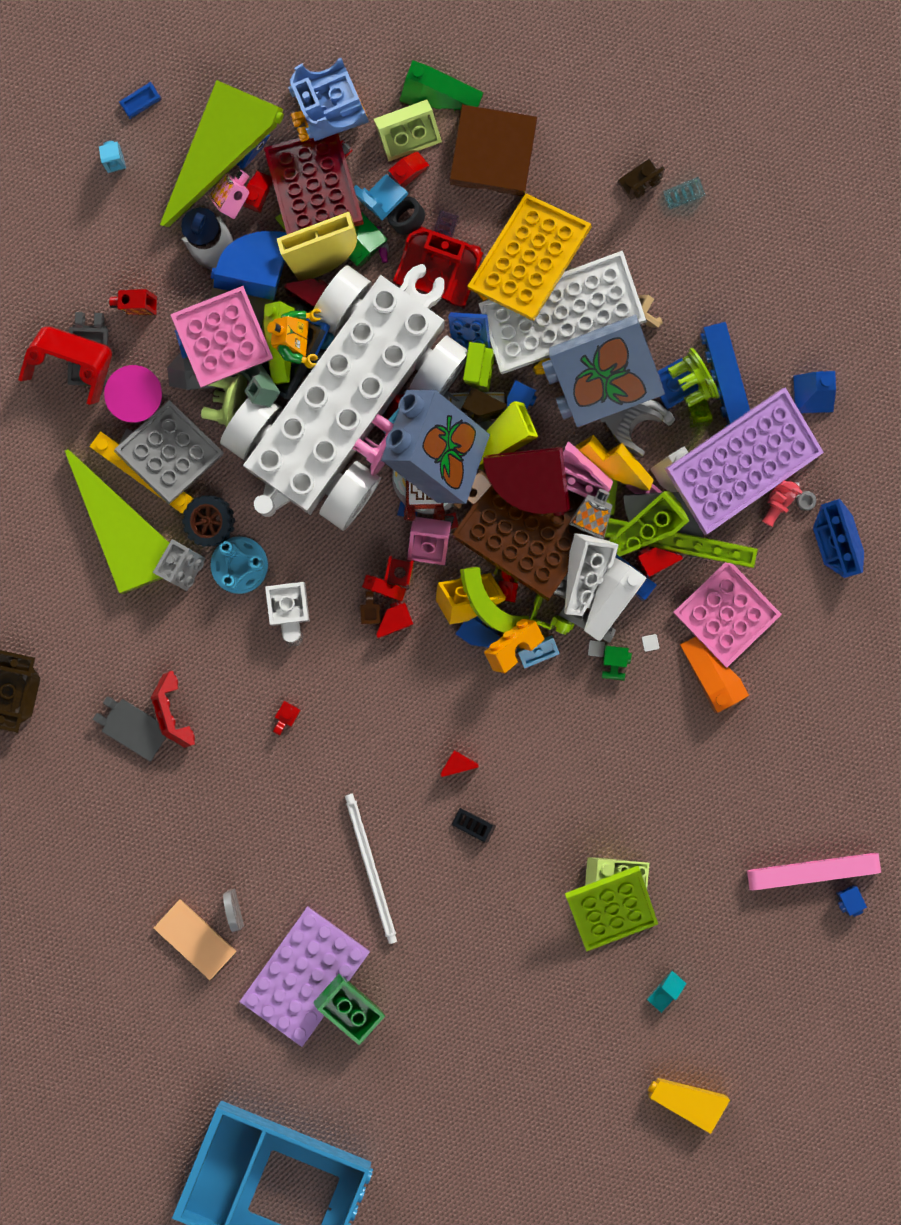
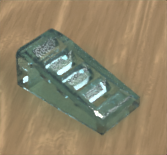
M699 177L663 191L670 210L706 196ZM694 184H696V187L699 192L697 194H695L692 186ZM686 187L689 188L692 196L688 197L685 190ZM678 190L682 191V194L684 196L683 200L680 199ZM673 192L677 200L676 203L673 202L671 197V193Z

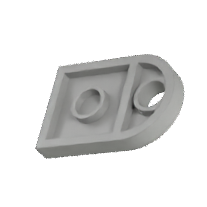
M236 889L228 890L223 894V901L229 927L232 932L241 930L244 927Z

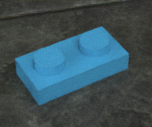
M552 635L544 638L545 640L532 651L521 648L517 649L524 669L560 654Z

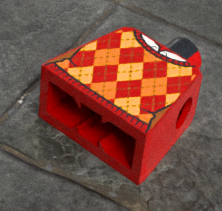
M147 289L119 290L118 297H110L109 299L110 308H118L124 314L157 315V296Z

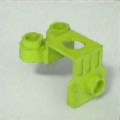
M537 594L530 620L536 621L537 625L549 630L555 626V631L564 635L573 630L575 624L558 615L553 617L551 624L536 619L544 599Z

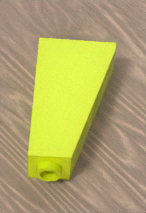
M512 402L486 430L490 436L478 469L485 470L483 457L486 455L514 452L538 438L524 403Z

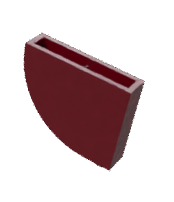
M562 447L491 454L483 457L484 468L491 485L512 506L531 513H553L554 516L564 515L570 509Z

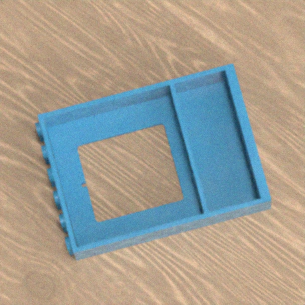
M220 1101L172 1219L186 1225H281L248 1210L271 1151H277L338 1176L339 1182L329 1204V1208L332 1209H327L321 1225H351L349 1221H354L359 1206L356 1204L357 1202L361 1203L366 1189L364 1184H369L373 1169L370 1168L371 1162Z

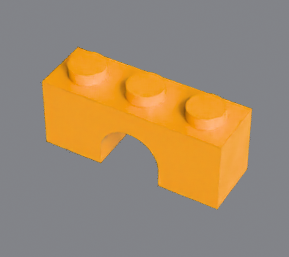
M522 619L511 630L506 631L498 641L493 642L484 654L493 671L505 674L518 663L515 656L517 645L521 649L532 651L545 639L536 621Z

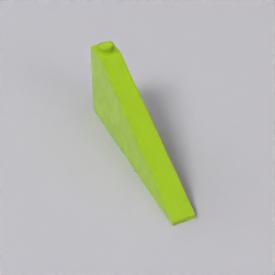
M216 80L160 225L170 227L277 127V124L281 123L284 116L282 113L283 109Z
M68 449L65 450L119 593L125 594L163 579L154 574L153 571L170 542L74 453Z

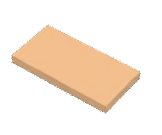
M181 899L154 927L163 938L209 980L237 952Z

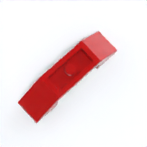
M169 671L162 675L151 696V700L162 735L186 748L195 745V735L190 726L175 729L176 722L171 715L169 709L170 702L165 694L178 689V679L173 671Z

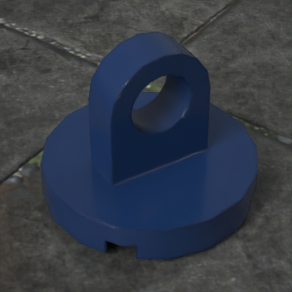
M202 207L193 208L188 211L183 217L181 224L183 235L190 243L197 246H204L213 242L219 234L220 226L215 214L209 209Z

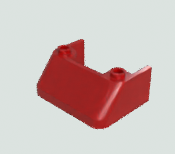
M51 326L41 328L25 353L18 380H31L35 365L42 364L46 354L81 365L79 371L80 379L84 383L91 385L86 404L99 403L112 358L111 349L107 345Z

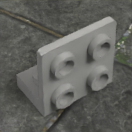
M172 539L153 573L188 591L193 585L197 573L203 568L206 558Z

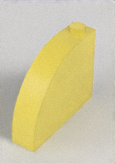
M347 212L277 238L281 256L298 281L326 274L346 261L356 247L357 234L351 214Z

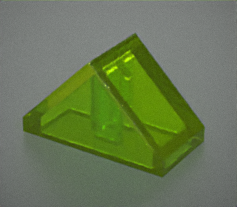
M702 400L692 407H688L690 427L711 424L712 416L707 400Z

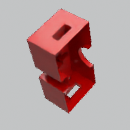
M370 575L365 576L362 588L398 601L403 600L406 588L389 584L385 580Z

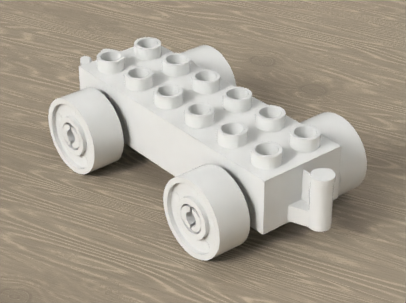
M423 264L415 266L407 272L404 283L400 288L382 275L379 276L372 286L370 280L347 265L329 283L314 309H320L321 312L314 313V317L321 318L320 322L330 326L328 332L336 336L283 411L282 407L276 402L271 407L254 404L248 397L229 422L220 440V444L246 461L243 466L250 473L266 483L263 495L257 496L254 501V507L257 512L265 517H270L275 514L277 509L291 501L311 515L326 494L328 497L321 507L319 514L342 531L346 530L358 516L377 488L381 477L377 474L371 475V470L359 461H355L344 475L341 474L356 452L353 449L356 441L359 438L364 441L365 437L368 436L375 426L372 424V421L376 415H383L415 369L418 372L410 385V390H436L444 396L466 364L468 350L447 335L433 350L431 349L445 329L444 319L430 310L432 306L437 304L444 293L443 278L438 277L434 281L431 292L421 294L416 290L415 283L426 274V267Z

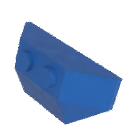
M840 499L822 504L813 530L824 565L840 574L843 578L863 573L864 550L853 515Z

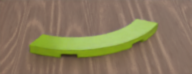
M480 567L460 569L463 590L468 596L470 606L486 625L496 631L505 633L516 626L518 621L522 619L529 620V616L526 615L513 616L507 614L491 601L482 583Z

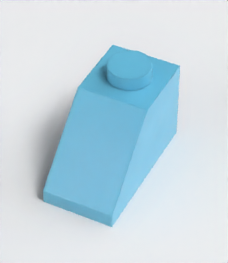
M107 141L103 143V146H99L101 163L108 173L126 168L118 142Z

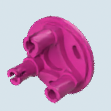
M128 365L119 368L109 377L105 385L104 398L108 409L115 417L125 422L137 423L147 420L158 410L162 400V387L158 378L149 369L138 365Z

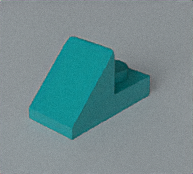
M671 970L648 996L647 1001L662 1013L673 999L677 1000L687 983Z

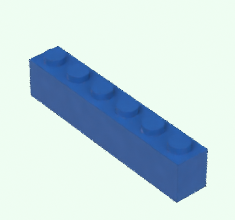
M722 322L703 327L700 340L702 345L705 344L706 346L705 358L707 363L711 364L712 370H710V375L713 381L716 382L720 396L719 399L722 404L720 412L722 418L726 419V427L750 411L727 324Z

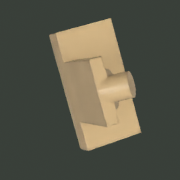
M638 295L647 321L644 324L649 327L659 328L663 324L660 317L654 318L647 313L654 298L649 295Z

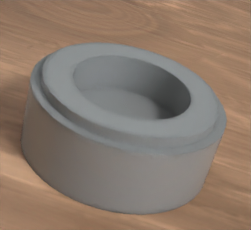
M804 491L802 495L799 494L797 496L796 504L801 510H811L816 505V496L810 491Z

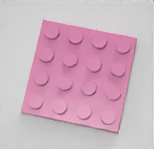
M244 286L170 314L200 388L273 359Z
M726 562L673 612L726 668L782 615L734 564Z

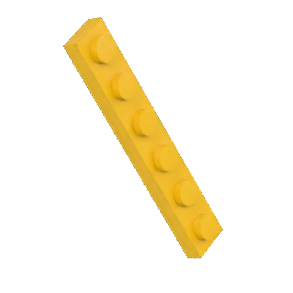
M100 431L89 447L160 497L114 452V449L119 444ZM182 492L169 505L183 514L184 510L188 508L187 505L194 498Z

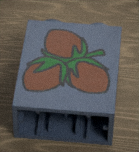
M637 315L550 347L549 357L551 360L542 363L549 384L551 385L559 381L564 395L557 397L556 401L563 419L573 416L577 427L665 395L661 379Z
M406 390L405 395L399 402V412L393 428L386 437V447L381 461L435 502L466 504L490 434L438 391Z

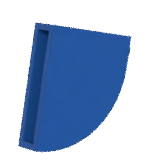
M261 231L244 235L233 241L222 252L217 267L212 269L211 279L214 280L213 288L231 291L244 286L247 295L274 300L285 260L279 250L277 238L285 236L287 233Z

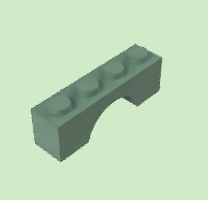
M260 364L240 372L249 381L245 393L251 402L271 407L280 391L263 365Z

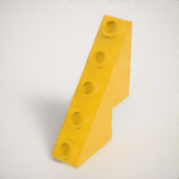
M592 435L575 446L609 478L620 481L623 484L638 487L641 490H650L654 481L653 478L623 443L607 451L599 440Z

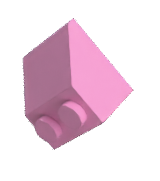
M413 516L407 560L445 565L451 522Z

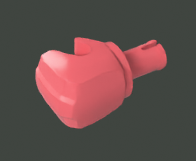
M784 480L772 489L767 501L770 504V509L762 522L773 527L780 513H787L789 511L787 507L794 501L797 495H802L803 493L796 483Z

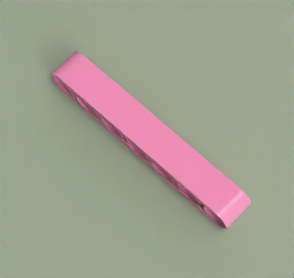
M879 853L747 870L749 890H761L881 873Z

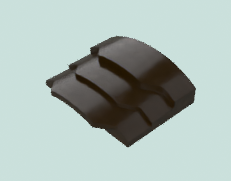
M0 650L1 730L18 733L20 724L32 717L41 679L33 668L35 657Z

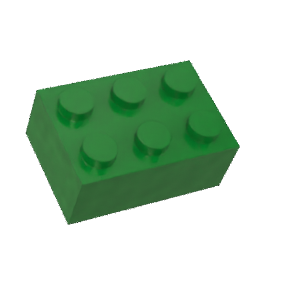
M340 973L313 1002L319 1012L358 1045L366 1039L385 1017L382 1010Z

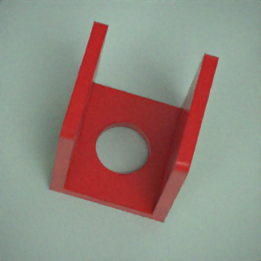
M389 556L384 580L387 583L410 587L414 561L408 562L393 559L392 556ZM402 567L405 569L406 573L403 578H397L394 575L396 568Z

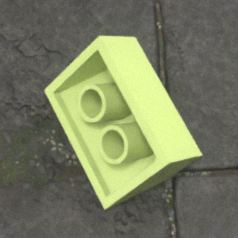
M428 100L374 119L388 161L442 142L433 110Z

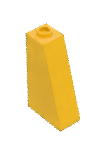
M658 1078L656 1082L652 1081L648 1088V1095L652 1100L710 1134L730 1102L729 1097L724 1094Z

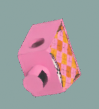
M239 170L235 177L225 174L209 194V198L217 209L232 219L236 218L249 195L248 189L244 186L249 175L244 171Z

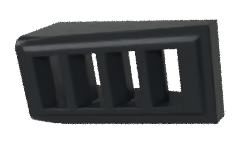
M459 808L452 823V826L485 843L489 842L496 828V825L462 808ZM466 815L467 817L463 825H460L463 816ZM471 818H472V819H474V820H473V822H472L470 828L468 829L467 826H468V824H469V822H470V820H471ZM478 822H480L481 824L477 832H474ZM487 826L488 828L484 836H482L481 833L484 827Z

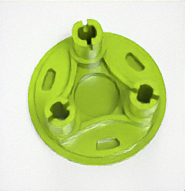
M693 348L689 349L688 356L682 358L683 361L668 368L673 379L686 371H691V374L678 380L679 385L686 382V384L681 386L683 391L698 384L697 391L684 397L689 408L702 400L706 401L709 398L717 400L720 398L708 369Z

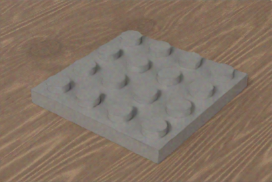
M170 400L114 449V452L168 504L173 502L224 454Z

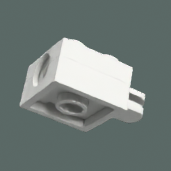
M298 582L265 586L270 625H281L284 640L296 642L301 636L300 623L310 621L305 583Z

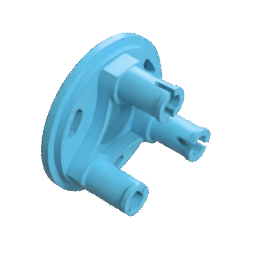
M232 537L225 540L224 543L218 545L211 558V572L214 580L221 588L231 593L243 594L253 591L264 581L268 571V560L265 551L257 542L247 537Z

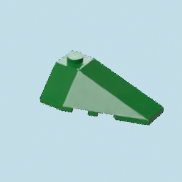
M412 60L404 82L400 102L411 106L428 100L431 108L461 110L462 105L479 107L484 92L430 66Z

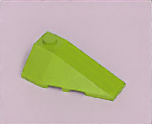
M280 301L265 304L262 319V333L273 357L272 360L268 361L271 379L275 385L290 382L291 362L285 361L278 350L272 347V333L267 331V326L274 319L280 318L282 314L295 311V308Z
M670 490L661 493L609 541L618 544L617 555L620 557L676 534L689 522V519L682 504Z

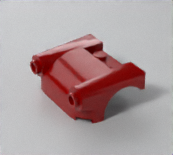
M421 226L410 233L406 239L404 252L394 276L393 284L402 286L407 272L413 267L423 264L426 267V274L416 281V290L428 294L432 291L434 281L441 277L444 279V293L441 299L465 309L471 291L468 289V284L477 272L484 253L476 245H470Z

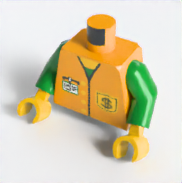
M314 309L310 313H306V311H290L268 324L267 331L272 333L271 345L278 350L285 361L297 364L302 362L309 369L316 365V363H312L310 360L316 361L318 359L317 355L310 354L306 358L309 325L306 319H309L311 322L319 321L321 318H315L314 313H320V309Z

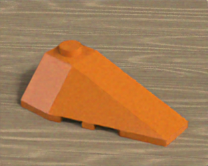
M697 637L680 644L714 713H718L749 696L741 679L729 667L726 668Z

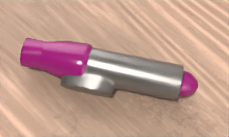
M377 226V228L383 233V229H381L380 226ZM387 242L379 249L382 263L388 262L389 247Z

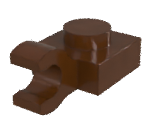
M366 591V605H360L361 624L381 623L380 604H374L373 591Z

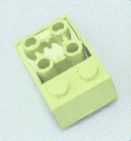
M587 857L585 885L639 866L647 888L649 863Z

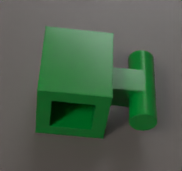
M604 646L602 665L610 666V671H602L603 679L625 681V673H618V668H626L627 664H631L632 653H629V648Z

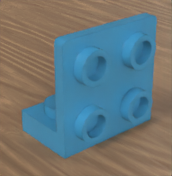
M387 174L370 191L366 188L361 189L357 185L354 186L358 200L381 220L408 195V192Z

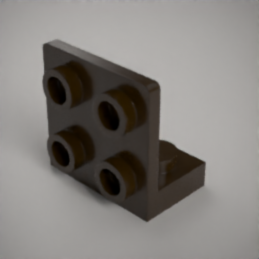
M647 159L621 177L618 183L630 200L634 197L638 199L646 193L645 190L650 186L654 188L661 183L660 179L663 178L665 168L662 166L656 169L651 160Z

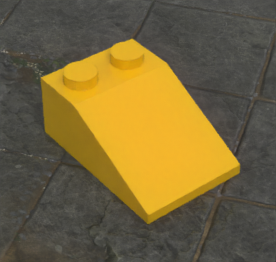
M482 574V583L491 601L495 605L505 601L506 597L492 574ZM461 578L438 582L436 602L450 625L466 622L477 616L470 606L467 594L463 590Z

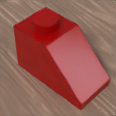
M417 151L402 158L388 170L389 177L404 188L430 165Z
M257 171L246 186L249 195L242 206L261 213L273 184L272 177Z
M401 601L390 605L391 608L387 609L376 634L378 639L414 625L405 603L401 604Z

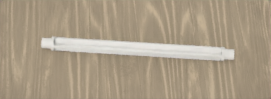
M353 793L345 795L346 806L353 823L385 937H387L389 944L397 942L396 931L394 930L361 821L357 800L354 799Z

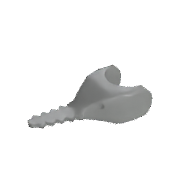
M220 216L216 219L221 227V236L215 246L209 249H198L192 246L186 237L182 238L194 260L211 271L217 267L218 260L224 249L233 242L232 236Z
M638 404L600 420L606 423L617 443H623L630 452L643 457L645 451L631 440L634 427L645 420L662 422L664 417L659 412L645 405Z

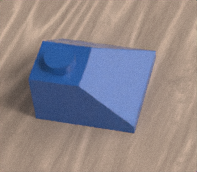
M818 371L793 376L794 403L801 414L834 412L836 395L835 371Z

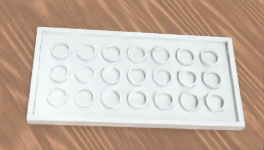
M623 251L565 271L534 321L491 300L478 303L481 313L487 314L490 342L494 349L501 374L549 358L550 347L633 315H637L640 325L647 322Z

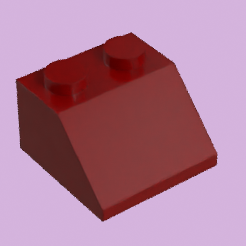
M647 547L637 553L638 557L635 558V561L642 574L648 578L682 560L683 557L682 555L656 547L653 549Z

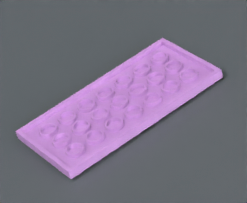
M785 387L666 467L665 471L703 534L706 535L824 452Z

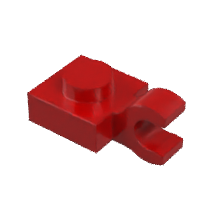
M502 571L503 581H499L498 586L506 597L505 601L515 603L518 584L514 583L515 579Z
M284 701L275 716L279 722L273 732L280 736L286 725L292 727L301 710Z

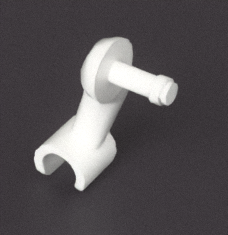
M649 400L641 403L661 413L664 417L662 421L668 426L675 421L673 414L667 411L659 402Z

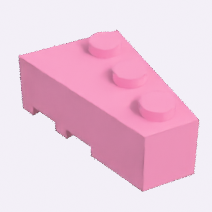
M568 441L563 451L568 490L583 497L587 495L596 497L599 489L609 492L613 480Z

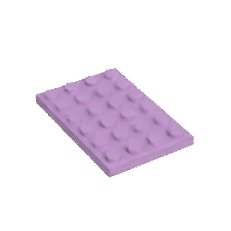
M307 906L242 997L240 1003L303 1047L324 1017L317 1010L313 1002L339 973L350 981L370 951Z

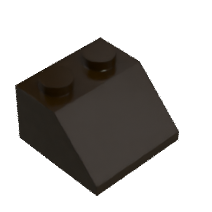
M472 387L461 411L475 423L479 424L498 418L503 413L507 404Z

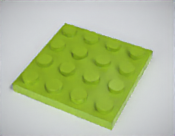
M639 866L565 893L586 952L658 925Z

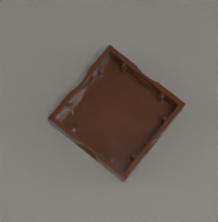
M462 105L450 185L473 189H490L498 193L524 197L537 116Z

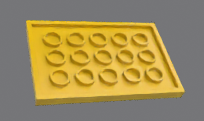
M525 193L468 284V289L534 321L592 228L591 223Z

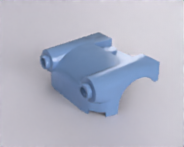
M339 58L329 69L321 72H311L304 67L303 63L294 68L295 71L290 79L291 86H288L291 96H296L309 126L305 129L310 139L314 138L317 141L369 122L342 58Z

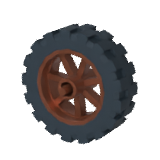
M201 496L193 499V502L187 505V510L183 512L184 519H182V524L185 527L183 528L184 532L188 534L187 537L193 540L195 544L204 547L220 545L225 540H228L231 536L230 533L234 531L233 523H235V518H233L234 512L230 509L229 503L216 496ZM205 507H206V516H205L203 513L200 512V511H201L203 508H205ZM211 507L214 508V509L217 511V512H215L212 516H211ZM198 515L202 518L200 522H197ZM218 515H220L221 522L216 521ZM215 524L220 525L217 532L213 526ZM198 525H204L202 532L198 528ZM208 527L213 535H205Z

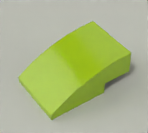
M469 342L463 381L467 385L482 392H489L495 359L494 349L486 348L485 344Z

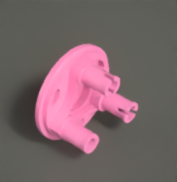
M380 414L376 415L372 424L386 432L382 442L377 445L367 437H365L364 441L359 438L353 447L354 450L365 456L367 461L372 463L370 474L373 476L385 465L381 458L386 447V437L394 423Z

